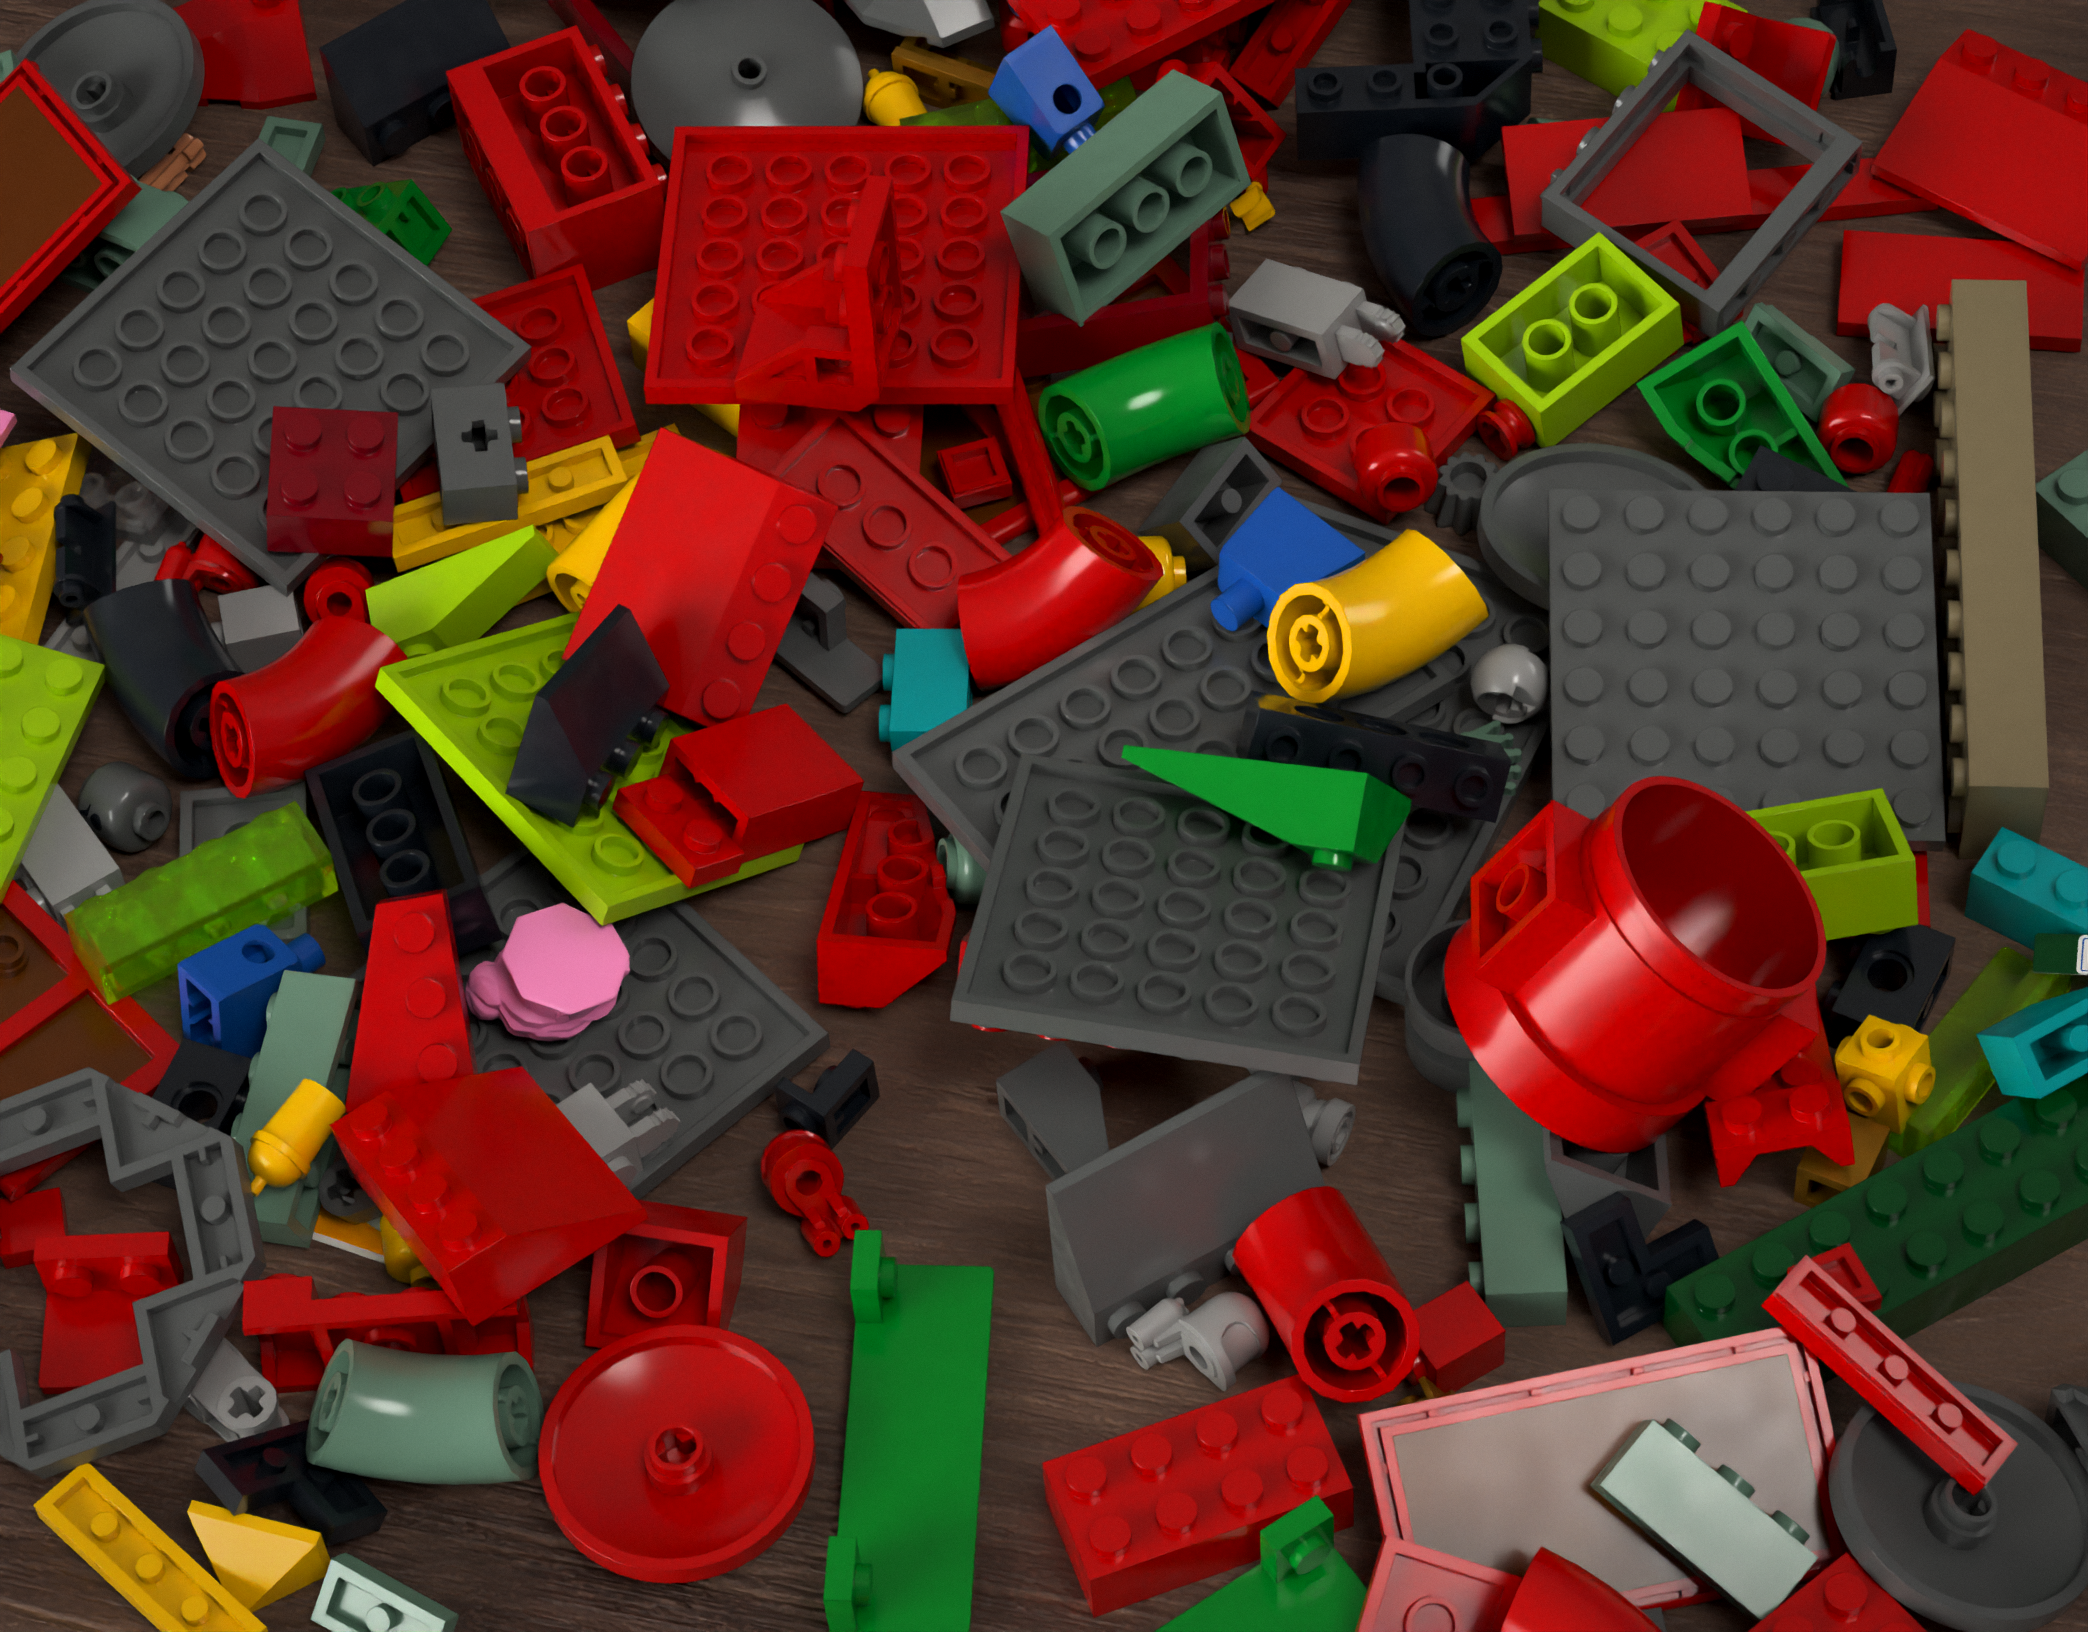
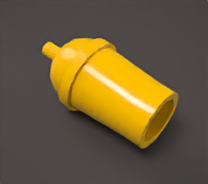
M875 68L868 72L867 75L870 80L863 92V111L871 122L878 126H936L918 96L917 86L910 77L893 71L879 73Z
M304 1078L262 1130H256L250 1138L251 1146L248 1151L247 1162L250 1171L255 1176L250 1183L254 1197H258L266 1185L273 1188H285L294 1184L298 1179H305L311 1171L310 1164L332 1132L330 1124L340 1119L347 1110L343 1102L331 1091L313 1080Z

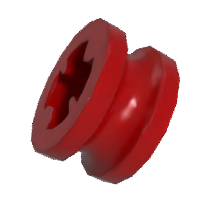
M1507 398L1496 402L1494 413L1484 411L1476 418V425L1484 443L1497 457L1504 461L1514 458L1518 453V447L1528 448L1535 441V432L1528 417L1516 403Z

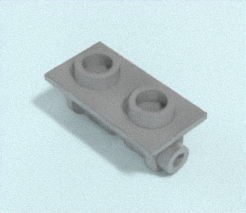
M1882 303L1870 312L1867 319L1870 339L1875 343L1871 348L1873 364L1872 381L1876 387H1879L1884 393L1891 396L1897 405L1898 416L1913 401H1921L1928 394L1935 380L1928 306L1924 304L1913 316H1910L1892 304Z

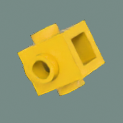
M1869 1014L1854 1035L1845 1037L1836 1050L1833 1066L1840 1081L1846 1110H1854L1861 1115L1872 1117L1879 1124L1890 1127L1891 1132L1901 1135L1934 1091L1936 1070L1931 1066L1928 1036L1915 1031L1907 1025L1894 1024Z

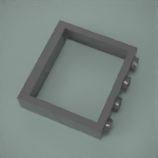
M1686 29L1672 47L1669 46L1665 52L1660 49L1657 51L1649 65L1647 76L1637 87L1631 84L1623 90L1613 106L1612 116L1602 128L1594 126L1585 134L1576 150V158L1565 170L1558 168L1551 174L1550 184L1540 195V199H1542L1541 226L1576 249L1600 232L1680 304L1682 319L1698 328L1710 338H1713L1725 331L1859 172L1863 141L1689 29ZM1688 81L1814 162L1807 173L1707 290H1704L1580 208Z

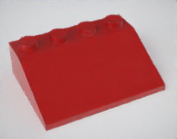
M1967 28L1939 57L1872 162L1870 173L2080 272L2088 263V82H2084L2049 66L2040 59L2032 58L2003 45L1992 37L1979 34Z
M660 426L563 652L562 659L567 661L618 604H621L631 610L670 685L664 708L707 727L749 715L838 510V505L829 498Z
M522 1066L386 1090L330 1124L331 1130L355 1180L472 1327L649 1218L645 1208Z

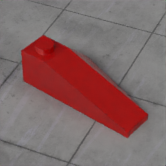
M191 0L173 8L194 32L203 51L205 77L198 106L208 107L211 99L240 101L242 109L264 110L317 100L305 19L300 0Z
M861 791L816 940L819 1003L844 1005L849 1008H884L947 961L957 923L956 909L953 899H950L948 895L943 864H939L936 856L935 837L925 803L917 795Z

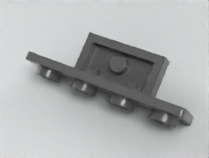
M810 572L774 658L840 712L848 713L883 686V667L847 638L846 601L838 587L827 579L820 580Z

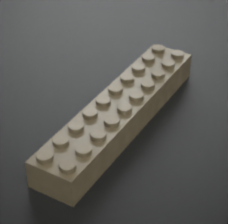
M1952 279L1949 304H1938L1936 340L1943 341V343L1932 344L1935 380H1938V389L1943 390L1934 391L1932 421L1933 427L1939 428L1940 438H1944L1935 440L1934 475L1941 476V487H1946L1937 488L1935 509L1936 525H1942L1943 537L1938 539L1937 573L1938 575H1944L1945 586L1940 588L1939 625H1946V638H1942L1940 672L1941 676H1947L1948 690L1943 691L1942 727L1949 728V742H1945L1943 770L1944 780H1951V795L1947 794L1945 830L1946 833H1957L1958 859H1981L2002 827L2039 844L2049 792L2026 280Z

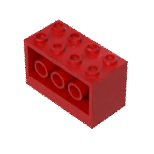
M577 25L446 71L462 150L528 281L582 263L591 291H595L658 268L666 205L664 199L667 197L668 179L660 163L650 164L647 158L650 156V150L638 122L632 125L628 123L626 117L629 116V111L618 83L608 85L605 79L608 77V71L598 45L588 46Z

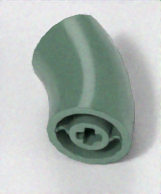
M346 1338L338 1345L332 1355L318 1387L307 1429V1461L314 1465L346 1473L413 1483L450 1485L491 1484L533 1479L539 1470L538 1446L545 1419L543 1401L533 1371L527 1360L516 1351L479 1355L429 1354L375 1346Z

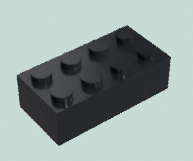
M415 728L304 771L357 935L367 957L369 955L376 904L380 900L441 889L447 890L458 956L473 952L503 939L445 774L433 747Z

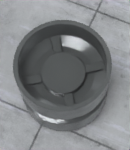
M1468 919L1443 924L1426 934L1412 950L1405 969V1046L1408 1056L1414 1067L1425 1079L1435 1086L1455 1094L1456 1088L1468 1087L1469 1061L1477 1060L1468 1048L1453 1017L1445 988L1444 965L1447 948L1453 935Z

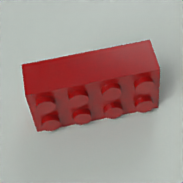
M1299 1373L1042 1463L1046 1502L1094 1618L1261 1559L1260 1531L1315 1495L1320 1497L1334 1515V1533L1354 1526V1493L1352 1483L1308 1384L1301 1379Z

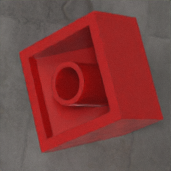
M637 1199L645 1208L649 1218L594 1252L585 1346L603 1348L632 1333L665 1325H704L728 1331L742 1279L748 1217Z

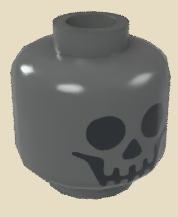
M124 761L109 762L98 768L85 779L79 790L78 811L97 838L116 849L128 853L143 851L156 843L166 831L171 820L173 802L168 787L160 778Z

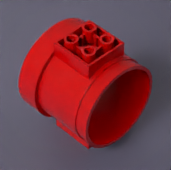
M1668 776L1644 778L1630 785L1617 797L1611 806L1607 807L1594 820L1552 800L1470 878L1471 917L1453 935L1445 956V988L1453 1017L1468 1048L1497 1087L1533 1120L1568 1141L1607 1153H1628L1644 1149L1655 1143L1706 1096L1718 1101L1749 1096L1754 1090L1761 1089L1777 1070L1798 1052L1808 1049L1819 1035L1815 983L1825 965L1826 937L1816 901L1800 871L1778 842L1744 810L1702 785L1689 780Z

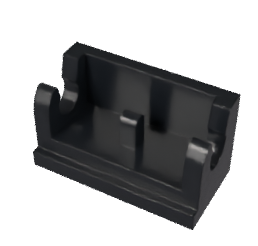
M1817 0L1816 7L1810 8V18L1822 22L1831 29L1839 42L1840 59L1831 85L1834 100L1892 93L1897 47L1882 0Z

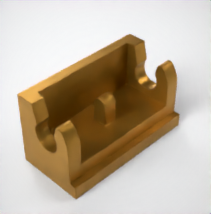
M906 36L900 47L896 46L891 54L893 72L906 75L913 80L918 88V96L923 103L986 125H1001L1006 115L988 94L998 69L935 48L934 45L927 43L926 37Z

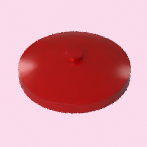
M690 1324L665 1325L632 1333L608 1344L586 1359L572 1372L553 1398L545 1415L538 1446V1465L548 1507L563 1534L580 1552L598 1565L619 1575L652 1583L672 1584L705 1580L732 1571L758 1557L785 1533L797 1517L810 1491L816 1463V1441L806 1398L793 1375L781 1361L764 1347L737 1333L716 1327Z

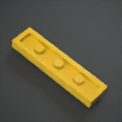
M606 435L526 462L529 493L518 494V519L444 525L440 491L395 506L392 559L397 572L399 573L471 549L532 524L536 527L610 502L628 483L627 476L610 436Z
M89 1462L76 1467L33 1505L38 1517L161 1632H268L267 1627Z

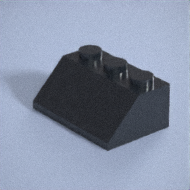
M406 0L319 48L337 126L374 167L394 155L403 153L412 145L456 122L446 71L510 49L511 46L486 0Z
M618 604L536 694L505 794L572 828L576 826L590 808L599 811L604 806L613 790L616 778L619 776L627 779L639 761L643 747L646 745L654 748L662 737L669 721V714L662 711L670 685L629 608Z

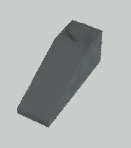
M1063 1041L1055 1043L996 1079L1000 1115L1053 1181L1109 1151L1100 1092L1104 1090L1102 1079L1088 1058L1082 1056L1077 1059Z

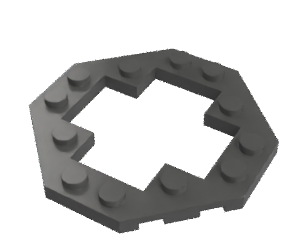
M90 1067L0 1101V1176L102 1138L110 1184L121 1192L173 1173L193 1280L132 1302L143 1364L34 1405L30 1404L23 1358L11 1349L0 1352V1456L42 1479L166 1434L242 1308L244 1281L258 1280L267 1266L243 1146L231 1136L212 1127L208 1128L186 1117L180 1111L141 1092L137 1093Z

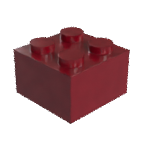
M273 406L266 515L267 551L392 557L398 454V412Z

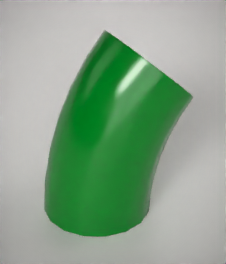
M1218 322L1194 328L1127 351L1044 388L1039 398L1038 408L1042 434L1052 457L1066 476L1079 487L1090 491L1103 489L1141 470L1192 450L1249 432L1251 422L1250 403L1241 365L1231 339L1224 327Z

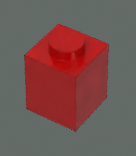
M1468 1280L1413 1310L1420 1326V1350L1411 1372L1406 1376V1379L1412 1385L1420 1384L1418 1379L1425 1376L1444 1393L1450 1390L1456 1392L1504 1364L1506 1331Z

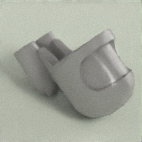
M1237 1292L1218 1294L1191 1313L1185 1307L1182 1298H1165L1126 1328L1129 1338L1134 1343L1130 1348L1131 1353L1142 1368L1148 1370L1158 1362L1165 1363L1185 1355L1200 1372L1207 1376L1222 1391L1232 1387L1236 1383L1235 1372L1252 1359L1261 1357L1270 1343V1326L1263 1311L1251 1298Z

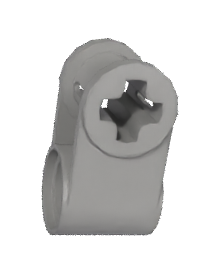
M223 1338L183 1405L199 1422L207 1424L226 1442L291 1424L288 1416L279 1406L278 1394L270 1381L255 1370L238 1349L226 1338Z

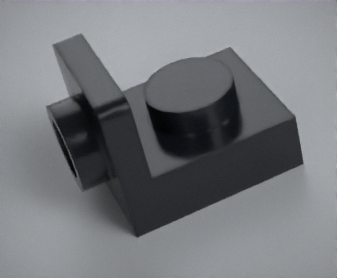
M852 1049L838 1066L832 1065L822 1073L812 1094L785 1077H782L773 1087L779 1112L778 1118L786 1130L803 1129L813 1132L822 1137L832 1150L880 1097L874 1061L855 1049Z

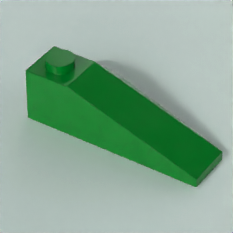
M1742 320L1636 383L1638 390L1668 437L1734 490L1760 445L1849 488Z
M1130 745L1123 746L1121 757L1172 785L1312 855V865L1335 871L1349 872L1352 869L1353 862L1377 864L1410 813L1412 802L1411 799L1370 774L1363 772Z

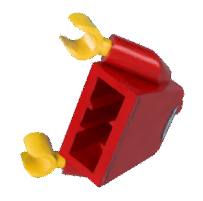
M1170 59L1160 66L1152 86L1174 69L1223 94L1252 183L1241 192L1242 195L1230 203V207L1237 218H1242L1247 230L1251 232L1275 215V209L1265 195L1268 191L1267 162L1286 138L1287 134L1219 62L1213 61L1186 65L1178 59Z

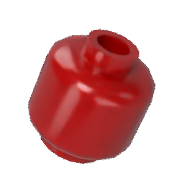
M1866 383L1844 385L1835 389L1825 398L1819 413L1816 436L1839 471L1849 474H1868L1882 468L1892 458L1897 445L1899 430L1897 405L1889 394L1884 393L1879 387Z
M1391 421L1376 425L1366 432L1357 443L1354 464L1362 496L1373 508L1385 513H1404L1415 510L1426 503L1435 492L1439 476L1435 456L1429 437L1419 427L1407 422Z

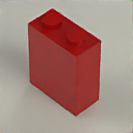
M787 703L671 738L659 776L664 774L670 775L745 853L742 863L848 829L864 784V780Z

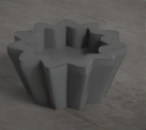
M1464 452L1459 458L1448 457L1445 464L1438 469L1439 476L1436 490L1424 507L1427 513L1437 515V528L1452 526L1458 536H1464L1471 529L1477 532V522L1483 493L1492 477L1499 471V468L1495 463L1487 462L1483 454L1471 456L1469 453Z

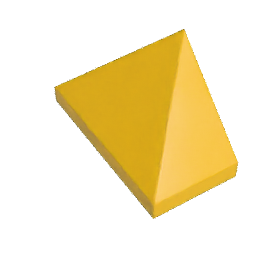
M195 1500L191 1501L187 1511L188 1516L219 1583L251 1613L325 1577L331 1560L320 1532L246 1513L233 1516L226 1508Z

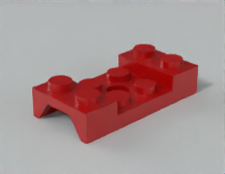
M1817 989L1819 1035L1808 1049L1798 1052L1777 1070L1779 1073L1772 1076L1764 1087L1754 1090L1749 1096L1718 1101L1706 1096L1702 1100L1720 1188L1734 1186L1758 1154L1812 1145L1841 1167L1855 1165L1851 1126L1840 1081L1836 1079L1819 1010Z
M279 1273L268 1276L265 1280L244 1281L242 1330L244 1336H258L262 1376L270 1381L277 1394L318 1391L319 1384L338 1345L346 1338L375 1346L429 1354L479 1355L516 1351L527 1360L535 1374L534 1323L526 1295L472 1327L444 1290L411 1287L395 1294L367 1296L358 1292H344L335 1295L333 1298L319 1299L312 1276L299 1277L294 1274Z

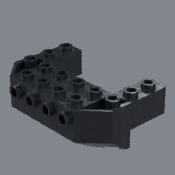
M1409 0L1413 63L1296 68L1295 114L1298 161L1359 158L1366 145L1381 137L1401 133L1425 135L1442 140L1459 150L1469 164L1477 160L1501 139V127L1518 125L1531 113L1532 74H1542L1543 72L1542 39L1530 37V30H1539L1538 0Z

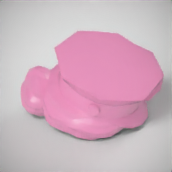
M565 903L553 905L517 917L508 941L497 955L495 961H484L470 972L465 987L467 1005L471 1013L481 1020L499 1018L503 1021L507 1031L515 1036L541 1041L570 1039L581 1034L592 1021L608 1015L616 1005L622 980L630 972V955L612 923L601 926L592 915L586 914Z

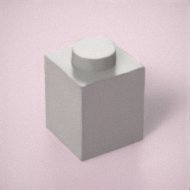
M272 585L218 596L222 621L212 622L211 626L230 657L245 673L255 671L276 660L290 650L304 635L301 615L294 591L286 597Z

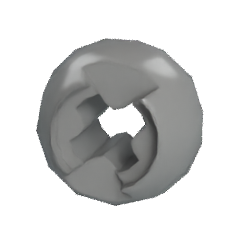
M1503 644L1487 650L1471 672L1472 698L1483 711L1493 716V720H1498L1501 723L1516 724L1533 718L1543 708L1549 698V670L1536 655L1528 652L1529 648L1523 645Z

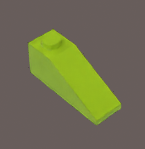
M532 524L366 589L371 625L390 637L407 655L408 659L478 640L546 577L548 566L559 554Z

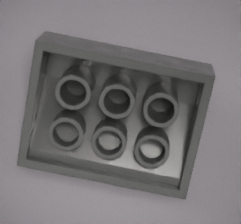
M1258 1071L1045 1185L1056 1288L1096 1347L1114 1338H1128L1126 1328L1162 1299H1176L1180 1297L1184 1300L1185 1306L1196 1301L1205 1292L1207 1287L1230 1275H1242L1234 1262L1232 1254L1237 1240L1247 1227L1268 1208L1288 1196L1311 1187L1325 1186L1291 1075Z

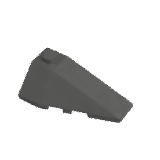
M1542 1126L1545 1170L1565 1219L1618 1191L1631 1200L1645 1240L1672 1205L1665 1134L1655 1143L1635 1152L1607 1153L1575 1144Z

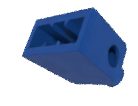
M1051 25L1003 58L988 91L993 101L1014 125H1030L1031 145L1046 161L1053 159L1064 150L1071 154L1097 132L1094 127L1105 108L1103 99Z
M1276 487L1223 545L1219 554L1218 587L1222 593L1211 601L1212 614L1218 623L1229 631H1236L1252 617L1268 628L1271 612L1281 594L1295 584L1316 581L1347 570L1364 561L1366 552L1280 487Z
M254 924L179 962L177 966L183 1039L186 1038L252 1059L257 1052L261 1051L268 1027L266 1022L268 1001L274 992H278L284 970L314 973L323 967L326 959L320 945L307 933H303L285 944L265 925Z

